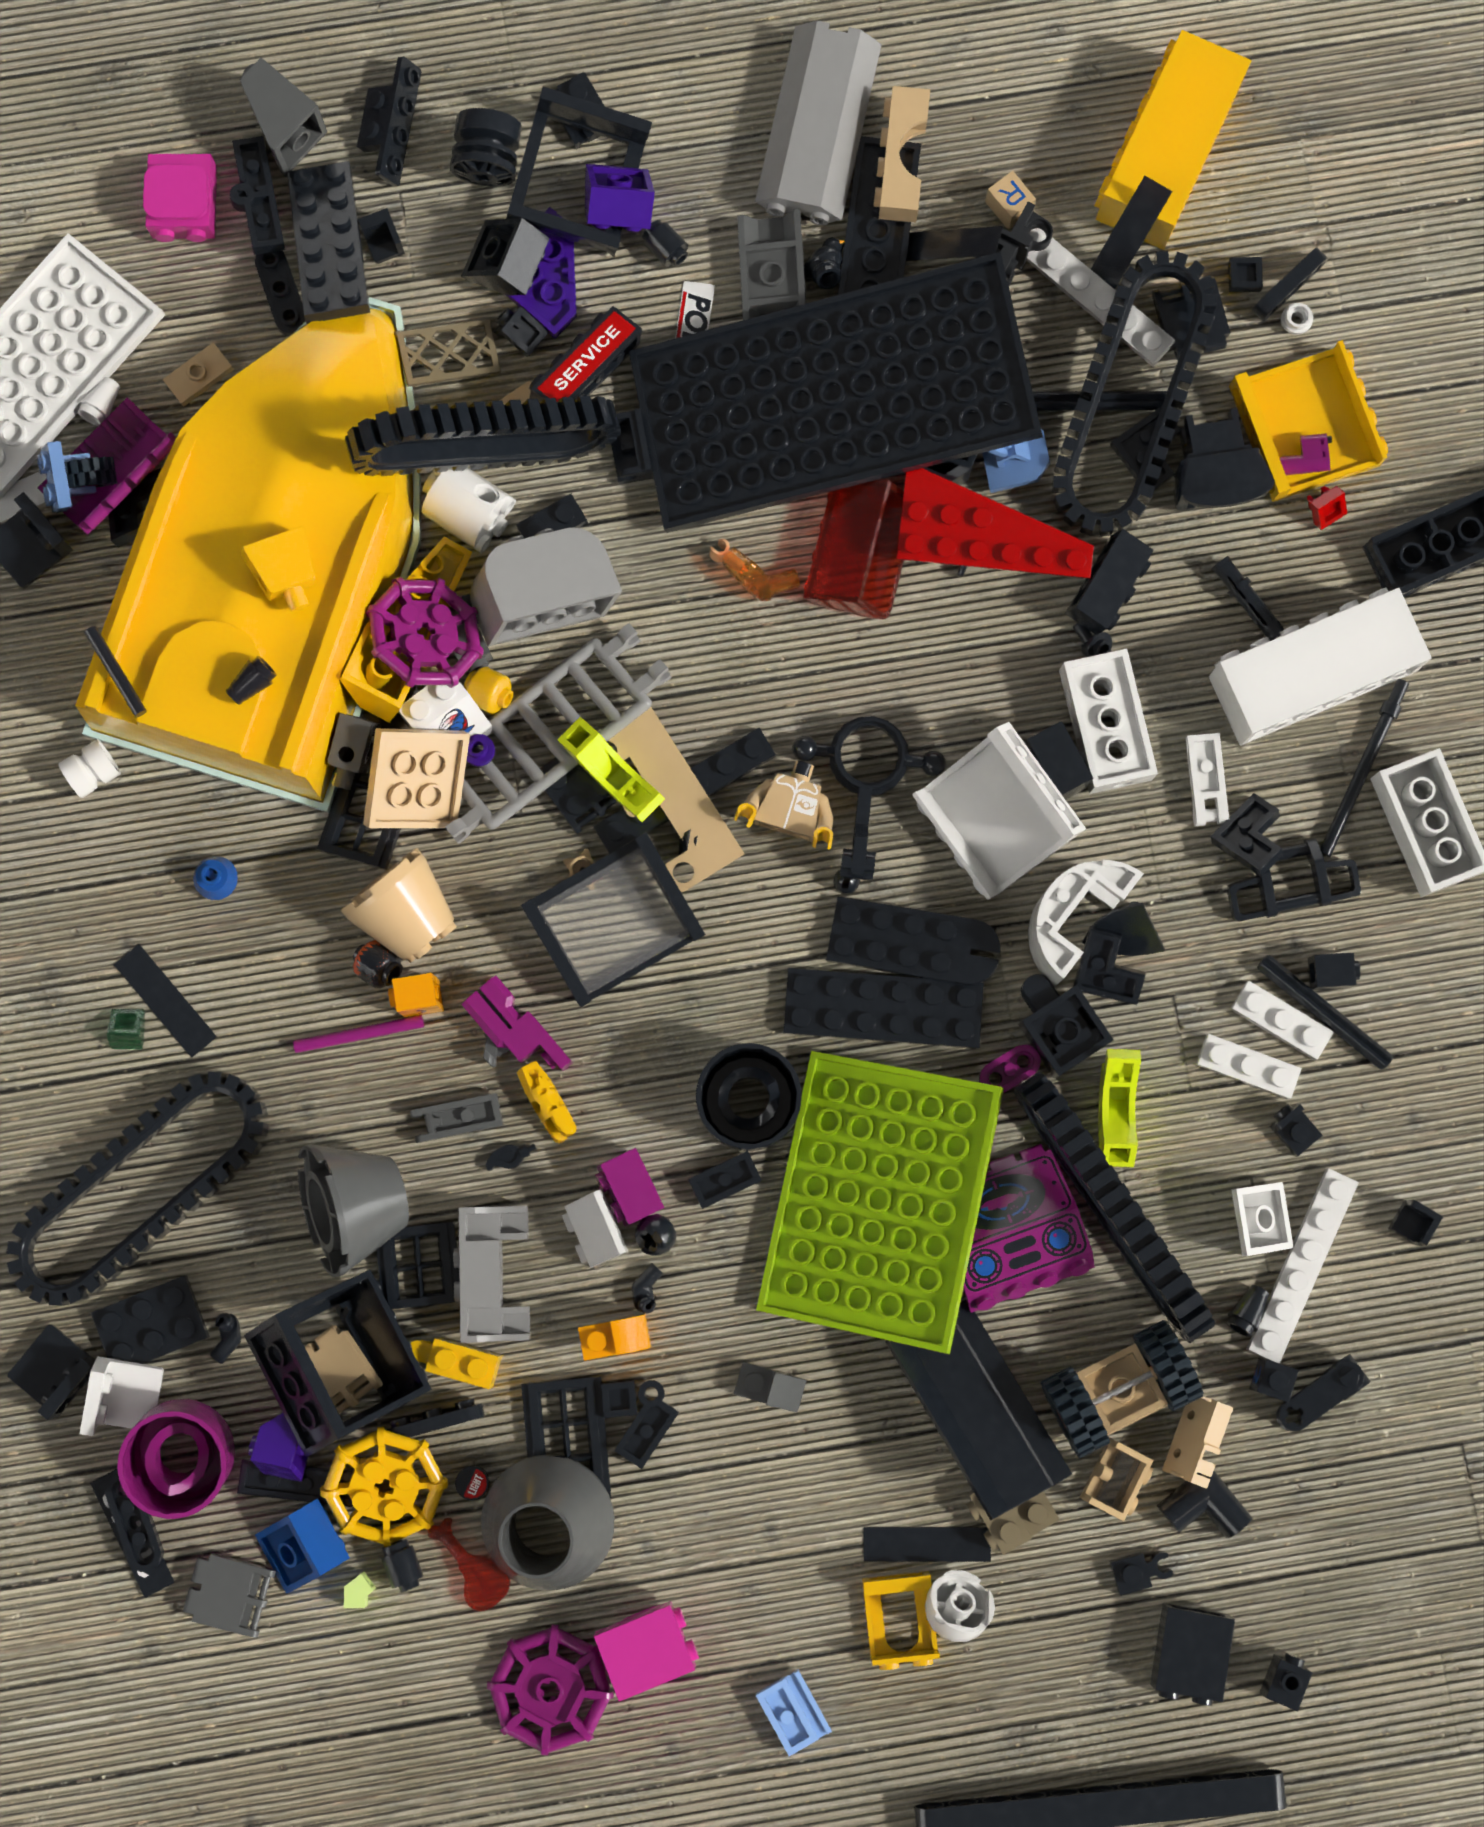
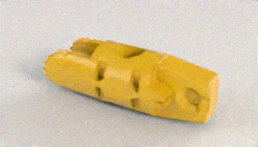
M533 1061L519 1069L517 1075L536 1114L551 1135L553 1141L558 1144L563 1143L568 1139L567 1137L576 1133L577 1128L553 1082L537 1061Z

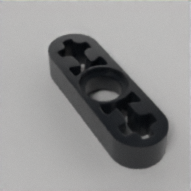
M1317 247L1313 249L1258 301L1252 311L1263 322L1267 320L1327 262L1328 257Z

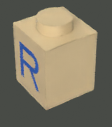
M1013 170L988 188L985 199L986 204L1008 230L1016 224L1027 202L1029 201L1034 205L1036 202V198Z

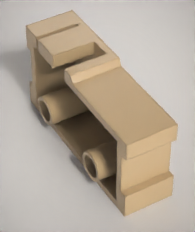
M1204 1396L1185 1405L1162 1471L1207 1489L1210 1479L1197 1474V1472L1209 1477L1212 1476L1215 1464L1202 1458L1205 1450L1220 1454L1221 1450L1219 1447L1233 1407Z

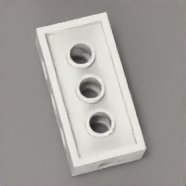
M1122 649L1064 662L1059 673L1078 751L1093 776V780L1087 786L1089 794L1152 781L1158 772L1128 650ZM1099 685L1104 687L1107 691V696L1098 695L1094 691L1093 686ZM1108 716L1113 719L1115 727L1105 726L1101 721V717ZM1109 748H1118L1122 753V758L1116 759L1112 757L1109 753Z

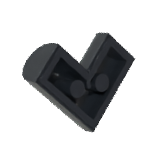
M1213 1471L1211 1477L1197 1472V1474L1210 1479L1207 1489L1185 1481L1157 1505L1178 1533L1204 1512L1225 1538L1233 1537L1252 1520V1516L1215 1471Z

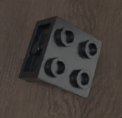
M22 492L14 499L21 509L0 526V563L22 589H25L72 552L73 549L37 505Z
M49 1324L9 1371L7 1376L42 1405L37 1412L45 1419L51 1420L58 1418L86 1385L96 1360L55 1325Z

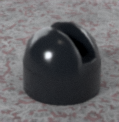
M840 870L836 872L833 880L835 889L845 895L855 892L860 883V879L850 878L848 888L842 887L844 878L840 877Z

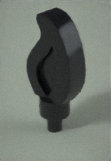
M525 1143L521 1146H502L490 1155L486 1162V1168L488 1171H492L496 1166L514 1169L522 1163L524 1158L530 1156V1152L537 1150L536 1145L527 1146Z

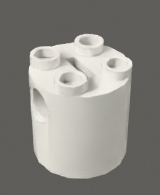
M451 467L446 472L433 471L427 478L422 489L427 495L421 512L425 517L482 554L489 546L493 535L500 537L505 531L508 521L504 518L513 509L516 499L468 467L464 471H453Z

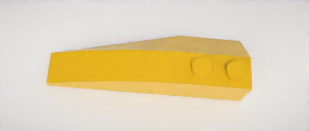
M443 537L406 580H437L441 578L445 580V584L452 591H455L472 551ZM410 593L412 600L428 601L431 594ZM440 597L438 604L448 607L449 604ZM396 599L387 611L396 615L402 606ZM369 620L339 680L360 708L390 723L401 709L410 687L406 686V682L379 658L373 657L371 653L373 643ZM384 625L386 642H390V626ZM422 627L420 630H417L418 634L424 636V640L429 639L431 633L428 629ZM396 651L393 652L394 655L410 667L411 664L406 661L408 659L407 656L402 652L401 654H398Z

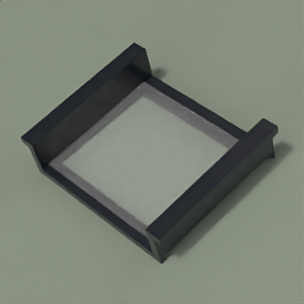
M647 833L642 834L623 847L521 904L580 1008L685 945L706 935Z

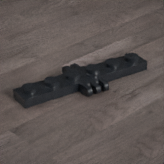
M757 728L690 769L708 797L775 758L776 754L761 729ZM660 805L643 822L636 817H630L623 808L596 824L593 828L610 854L642 834H648L668 822L669 819Z

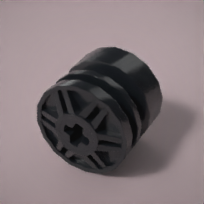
M469 108L460 111L456 115L454 140L457 143L452 147L450 172L465 182L481 186L501 187L514 182L518 161L515 152L520 146L521 123L515 117L494 109Z

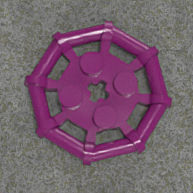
M402 577L392 580V585L373 605H369L366 611V615L370 620L373 643L371 653L374 658H379L400 676L408 687L412 688L414 685H447L449 688L455 687L459 684V679L472 664L483 656L484 649L480 646L476 618L478 611L476 607H471L445 584V580L441 578L437 580H404ZM410 593H431L428 601L412 600ZM440 597L447 604H449L455 611H457L458 614L452 616L451 611L447 606L443 604H438ZM397 599L402 608L396 615H393L387 609ZM463 623L467 643L459 641L457 626ZM384 625L390 626V642H386ZM422 627L428 629L431 633L429 639L424 640V636L418 634L417 630H420ZM396 651L398 654L402 652L407 656L408 659L406 661L411 664L410 667L394 655L393 652ZM452 652H455L462 657L451 667L446 659ZM420 667H436L438 672H420Z
M552 1624L551 1628L518 1639L511 1638L507 1642L508 1647L491 1681H487L486 1688L490 1690L501 1725L500 1732L503 1735L508 1734L537 1749L544 1756H548L550 1752L585 1740L587 1742L591 1741L594 1738L593 1732L609 1700L614 1698V1690L610 1688L597 1644L593 1646L560 1629L557 1624ZM549 1643L548 1654L539 1655L530 1660L525 1652L526 1650ZM561 1644L582 1656L574 1663L557 1654L558 1645ZM517 1659L524 1666L516 1683L506 1681ZM589 1664L596 1688L585 1687L580 1669ZM553 1681L557 1684L556 1689L560 1693L558 1697L552 1695L550 1699H546L543 1697L545 1691L541 1688V1685L543 1683L549 1684ZM514 1692L515 1697H517L520 1712L513 1717L505 1693ZM584 1698L593 1699L594 1702L583 1721L576 1714ZM526 1718L543 1727L542 1735L540 1736L519 1724ZM570 1721L574 1727V1730L551 1737V1728L557 1724Z

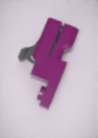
M496 975L479 988V992L475 991L461 1004L484 1032L486 1042L483 1058L491 1067L497 1066V1056H502L509 1051L523 1064L541 1047L545 1051L540 1055L552 1069L559 1066L564 1071L573 1064L530 1011L521 1017L514 1008L515 997Z

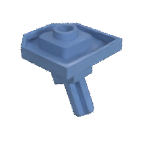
M1042 429L1043 438L982 453L991 493L1036 483L1040 480L1050 465L1046 439Z

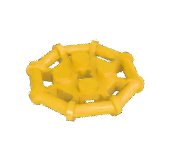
M384 1426L377 1427L376 1431L344 1446L339 1444L334 1449L335 1456L326 1481L320 1487V1496L326 1499L340 1526L339 1532L343 1535L351 1534L388 1547L394 1542L422 1529L429 1530L433 1526V1517L442 1493L448 1487V1479L441 1474L428 1448L429 1443L425 1439L419 1441L385 1430ZM378 1445V1451L372 1457L360 1459L356 1456ZM386 1445L408 1451L409 1453L403 1456L387 1451ZM416 1459L420 1460L428 1477L419 1478L418 1474L415 1473L412 1463ZM345 1465H351L354 1470L350 1481L339 1483ZM384 1479L390 1481L389 1486L393 1489L385 1493L380 1492L379 1488L375 1487V1484H381ZM419 1489H429L423 1509L414 1504ZM349 1494L355 1510L350 1515L339 1495ZM406 1513L414 1517V1519L397 1527L390 1528V1521L399 1520ZM362 1516L382 1521L383 1530L357 1521Z

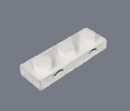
M1251 981L1245 983L1230 1009L1314 1061L1318 1060L1334 1033Z
M1211 1034L1206 1035L1196 1066L1288 1100L1292 1098L1302 1069Z

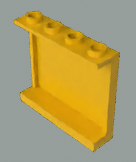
M1343 340L1338 341L1333 349L1252 376H1248L1247 372L1235 375L1229 385L1252 448L1260 449V453L1275 480L1272 490L1269 491L1272 502L1380 467L1387 458V443L1384 437L1378 434L1375 426L1377 424L1376 414L1373 408L1367 405L1364 397L1366 393L1364 383L1355 374L1353 354L1350 349L1345 348ZM1327 433V436H1332V443H1328L1330 471L1286 476L1280 457L1301 455L1300 436Z

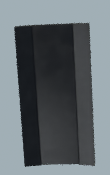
M966 1300L960 1302L950 1354L889 1340L885 1341L990 1521L1072 1475L1071 1470L975 1312L970 1313Z

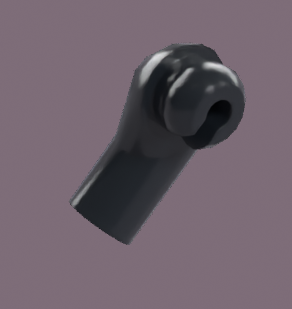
M653 1263L632 1284L633 1304L639 1312L644 1314L654 1311L656 1301L654 1300L652 1286L664 1274Z
M228 1313L218 1315L215 1321V1326L219 1327L221 1341L211 1351L210 1356L220 1364L226 1361L242 1339L237 1317Z

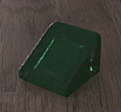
M112 1009L107 1030V1039L112 1049H143L145 1009Z

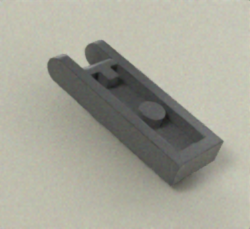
M498 1093L410 1111V1115L413 1118L424 1115L427 1134L415 1136L416 1143L504 1126Z

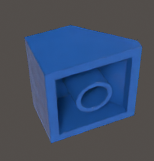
M318 1498L255 1534L271 1567L276 1570L275 1574L286 1594L322 1576L350 1558L343 1540L337 1535L329 1520L328 1512L322 1507Z

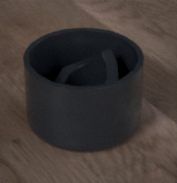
M737 1044L717 1053L704 1067L696 1088L697 1109L707 1131L723 1145L740 1151L762 1150L779 1142L793 1127L801 1107V1085L795 1069L782 1054L760 1044ZM744 1079H755L761 1082L769 1095V1103L766 1110L759 1116L751 1119L737 1116L731 1110L728 1102L729 1092L738 1081Z

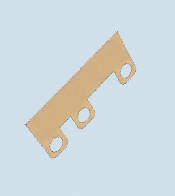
M652 707L608 740L615 744L617 754L623 760L630 757L641 774L640 776L665 798L660 806L682 841L684 833L691 829L688 850L665 864L681 892H685L745 854ZM624 808V810L630 817H635L630 811H627ZM698 835L697 844L695 846L694 838ZM680 862L689 863L694 869L693 878L687 883H680L673 876V869Z

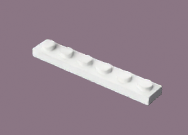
M1035 228L1029 232L1034 237V241L1040 242L1046 239V234L1042 229ZM1054 238L1051 239L1049 246L1044 250L1030 251L1026 260L1104 326L1114 299L1115 289ZM1132 305L1121 341L1154 367L1175 343V340Z
M1325 1169L1293 1242L1294 1248H1291L1266 1303L1258 1331L1253 1332L1246 1348L1247 1350L1270 1361L1280 1363L1359 1182L1332 1169Z

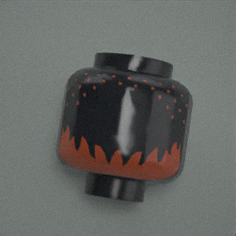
M376 940L370 941L366 945H360L353 954V971L355 975L374 988L380 989L393 985L392 979L399 978L402 973L401 958Z

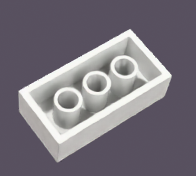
M1440 748L1379 771L1370 778L1420 897L1484 873V849Z

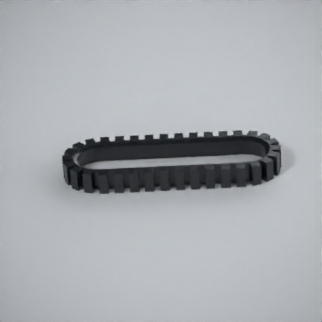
M1168 251L1156 252L1153 260L1154 265L1149 256L1146 255L1137 260L1135 269L1131 266L1123 275L1122 285L1118 284L1087 373V379H1085L1081 390V398L1078 399L1073 416L1084 419V421L1072 417L1067 431V435L1078 439L1065 436L1060 453L1070 456L1071 459L1061 455L1058 456L1054 472L1064 476H1053L1052 493H1062L1054 498L1057 511L1061 512L1070 508L1063 520L1071 527L1080 519L1083 520L1080 529L1081 533L1091 536L1094 526L1098 525L1099 537L1111 536L1114 531L1113 523L1118 531L1122 528L1126 530L1133 523L1131 518L1138 521L1147 507L1140 501L1150 503L1155 486L1144 482L1146 480L1156 484L1159 479L1162 467L1152 465L1151 463L1163 465L1169 449L1157 444L1169 447L1175 432V429L1172 428H1176L1181 410L1185 404L1188 390L1193 381L1195 370L1215 317L1211 314L1214 313L1217 304V294H1212L1215 285L1211 275L1199 279L1205 267L1195 260L1189 268H1186L1185 264L1188 258L1186 254L1177 252L1173 263H1170ZM1162 276L1175 278L1184 283L1191 291L1195 303L1194 313L1134 488L1127 502L1116 511L1108 513L1092 512L1082 506L1075 497L1072 486L1073 477L1134 299L1140 288L1151 279Z
M579 396L575 401L573 397H562L558 402H556V398H545L540 403L538 399H527L522 404L520 400H509L504 405L501 400L491 401L487 406L484 401L473 402L469 407H467L466 402L455 403L450 408L448 403L436 404L432 409L429 404L417 405L413 410H409V406L396 408L393 414H390L388 411L375 414L376 420L369 418L362 420L358 423V427H352L347 432L348 435L345 436V442L352 468H354L355 472L359 474L364 472L366 476H375L378 473H381V476H392L397 471H399L400 475H407L416 469L417 473L421 474L429 473L433 468L435 472H446L451 467L453 471H464L468 466H470L471 470H478L486 465L488 469L499 468L503 464L507 468L516 467L520 463H522V466H533L536 462H539V465H550L554 460H557L558 463L570 461L573 456H576L578 459L588 456V451L598 452L606 448L605 444H612L617 440V436L621 434V428L613 402L610 399L606 400L605 397L599 396L593 399L590 396Z
M208 1071V1080L206 1075L201 1073L189 1077L188 1080L192 1090H189L184 1084H177L170 1090L177 1099L175 1103L170 1098L162 1097L154 1104L161 1113L159 1117L153 1111L147 1110L138 1117L145 1127L143 1130L138 1125L130 1124L122 1131L129 1140L127 1144L122 1138L115 1137L105 1146L113 1156L110 1157L107 1152L98 1151L90 1158L91 1162L96 1166V1170L90 1165L79 1167L73 1173L81 1181L80 1184L75 1179L66 1178L57 1186L65 1195L64 1197L59 1192H50L41 1200L49 1209L48 1211L43 1206H33L25 1213L32 1222V1225L27 1222H18L12 1233L20 1237L21 1242L8 1241L6 1254L18 1255L19 1259L7 1262L10 1275L21 1273L24 1275L15 1281L14 1284L21 1292L32 1291L29 1296L30 1299L38 1303L49 1302V1305L57 1306L69 1305V1302L70 1304L80 1303L89 1299L87 1290L91 1294L99 1293L103 1290L107 1283L100 1276L101 1274L107 1280L116 1279L124 1272L117 1264V1261L123 1266H131L140 1258L132 1249L133 1247L139 1252H147L155 1245L154 1241L149 1237V1233L155 1239L164 1238L172 1231L164 1222L166 1219L171 1225H179L187 1218L180 1208L182 1205L187 1211L194 1212L203 1204L196 1193L199 1192L204 1198H211L219 1191L212 1182L214 1178L219 1184L226 1185L235 1177L228 1168L230 1164L235 1170L242 1171L251 1163L243 1153L247 1151L258 1155L264 1144L254 1139V1136H267L269 1127L267 1123L257 1122V1118L268 1115L265 1103H253L261 1096L258 1091L248 1084L243 1088L246 1081L235 1075L229 1074L226 1080L227 1074L223 1072ZM224 1093L238 1102L244 1115V1128L240 1139L230 1150L78 1279L69 1284L59 1285L49 1282L39 1274L34 1264L33 1250L36 1240L48 1226L198 1099L207 1094Z
M1038 1072L1014 1088V1094L1021 1108L1027 1114L1028 1120L1037 1129L1038 1135L1044 1144H1047L1049 1149H1051L1056 1161L1062 1166L1061 1169L1074 1183L1073 1186L1079 1195H1082L1085 1199V1203L1090 1211L1096 1215V1220L1109 1234L1108 1237L1114 1246L1120 1250L1121 1256L1131 1266L1132 1272L1138 1281L1142 1282L1145 1291L1155 1301L1162 1315L1166 1316L1169 1324L1188 1343L1193 1342L1213 1328L1215 1321L1209 1308L1204 1304L1205 1301L1192 1286V1281L1186 1272L1181 1270L1175 1256L1170 1254L1161 1236L1157 1235L1153 1224L1149 1219H1146L1137 1201H1134L1130 1196L1131 1193L1126 1185L1121 1183L1118 1178L1119 1175L1113 1166L1108 1164L1106 1156L1099 1147L1097 1148L1093 1142V1137L1088 1130L1084 1129L1081 1124L1082 1121L1070 1109L1069 1103L1062 1094H1059L1056 1086L1043 1073Z

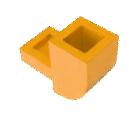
M646 1314L578 1327L584 1361L651 1348Z

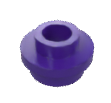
M483 734L471 736L466 761L473 766H484L490 763L495 755L493 741ZM476 746H483V750L480 753H473V749Z

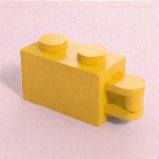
M441 1337L434 1338L433 1343L425 1340H416L410 1343L417 1361L427 1364L426 1372L486 1389L493 1388L502 1359L501 1354Z

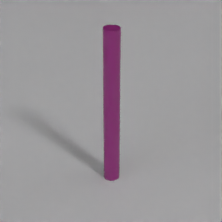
M417 1015L293 1040L295 1053L424 1028L425 1024L423 1015Z

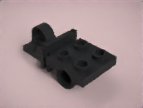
M1029 201L1013 230L1009 232L1004 228L1002 229L996 253L1001 252L1009 286L1014 278L1015 273L1013 272L1015 268L1022 271L1028 253L1047 248L1053 235V227L1050 222L1035 213V205ZM1035 228L1042 229L1046 234V239L1040 242L1034 241V237L1029 232Z

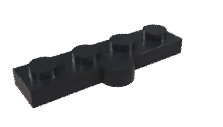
M258 136L232 140L240 183L231 188L229 196L234 209L246 212L253 253L258 255L285 250L264 137Z

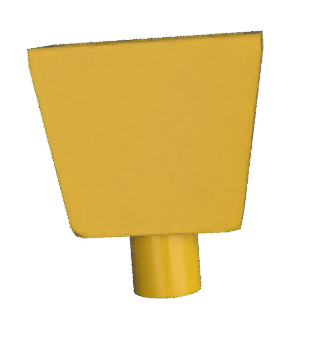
M304 526L243 546L242 558L269 600L284 596L290 612H296L309 606L303 589L314 585L315 572Z

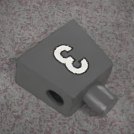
M340 713L327 764L337 767L332 781L333 786L351 790L355 774H366L372 758L375 729H381L382 724L354 715ZM350 749L354 751V758L351 762L347 757Z

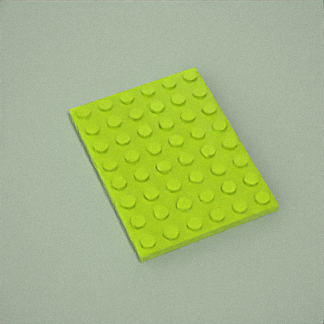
M811 1051L802 1092L801 1107L796 1120L756 1311L950 1354L1004 1088Z

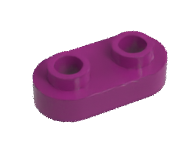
M1030 1045L1016 1046L983 1067L979 1074V1083L993 1085L989 1077L992 1073H997L1001 1077V1082L995 1086L1004 1088L1003 1093H1005L1038 1071L1041 1063L1040 1055ZM1019 1056H1025L1028 1059L1029 1064L1026 1068L1018 1066L1017 1059Z

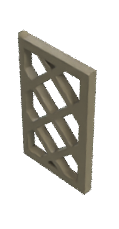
M490 319L395 332L407 387L501 373ZM484 327L485 338L479 343L467 335L466 331L471 328ZM450 331L457 335L448 348L433 338L436 333ZM419 336L424 341L415 353L406 347L404 338ZM461 338L476 348L468 361L453 352ZM429 343L444 353L436 366L420 356ZM481 352L490 357L492 362L491 367L477 368L472 364ZM448 357L464 366L461 371L445 373L440 370ZM417 361L431 371L429 376L413 378L411 368Z

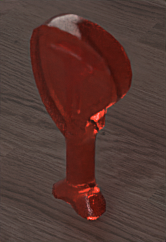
M444 1518L440 1525H433L428 1530V1537L442 1542L457 1561L459 1570L465 1578L464 1598L466 1603L476 1611H485L496 1606L509 1592L510 1578L492 1559L468 1553L452 1534V1518Z

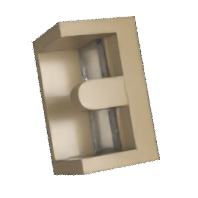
M1109 1437L1110 1443L1104 1446L1080 1498L1106 1513L1125 1521L1126 1516L1132 1515L1138 1504L1136 1496L1141 1486L1146 1485L1151 1478L1153 1472L1151 1465L1154 1460Z

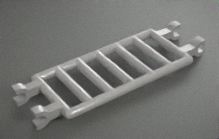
M630 623L626 624L617 633V636L605 645L598 638L588 641L515 698L507 708H502L488 719L492 727L484 732L483 735L489 736L491 733H494L534 783L518 794L492 761L487 765L480 766L508 803L493 814L464 779L462 797L472 810L445 827L458 844L463 842L470 835L471 831L481 823H484L490 830L498 828L579 764L559 743L554 734L529 705L541 694L545 693L570 725H572L581 716L554 685L568 673L571 674L610 721L608 725L598 732L606 742L651 707L652 701L646 694L656 686L667 682L672 676L668 672V667L659 659L649 668L647 673L634 681L617 661V656L626 649H631L641 642L637 636V631ZM594 653L636 702L622 714L619 713L580 666L582 662ZM518 712L559 761L557 765L545 774L504 726V723ZM479 745L473 749V753H480L482 751Z

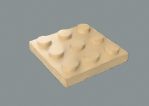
M376 728L363 825L368 828H445L449 823L458 819L470 734L466 731Z

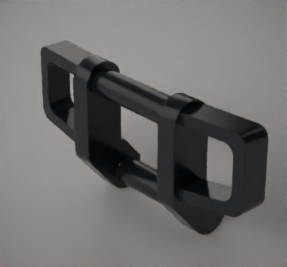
M1315 837L1304 839V843L1281 847L1283 856L1278 860L1282 861L1306 855L1311 865L1315 892L1276 900L1270 869L1262 877L1256 874V876L1231 883L1227 886L1231 916L1237 921L1264 916L1266 918L1275 917L1278 915V912L1315 904L1326 906L1334 901L1361 894L1356 862L1351 859L1324 861ZM1347 866L1351 888L1347 891L1331 894L1326 868ZM1258 883L1263 909L1240 913L1236 896L1237 891Z

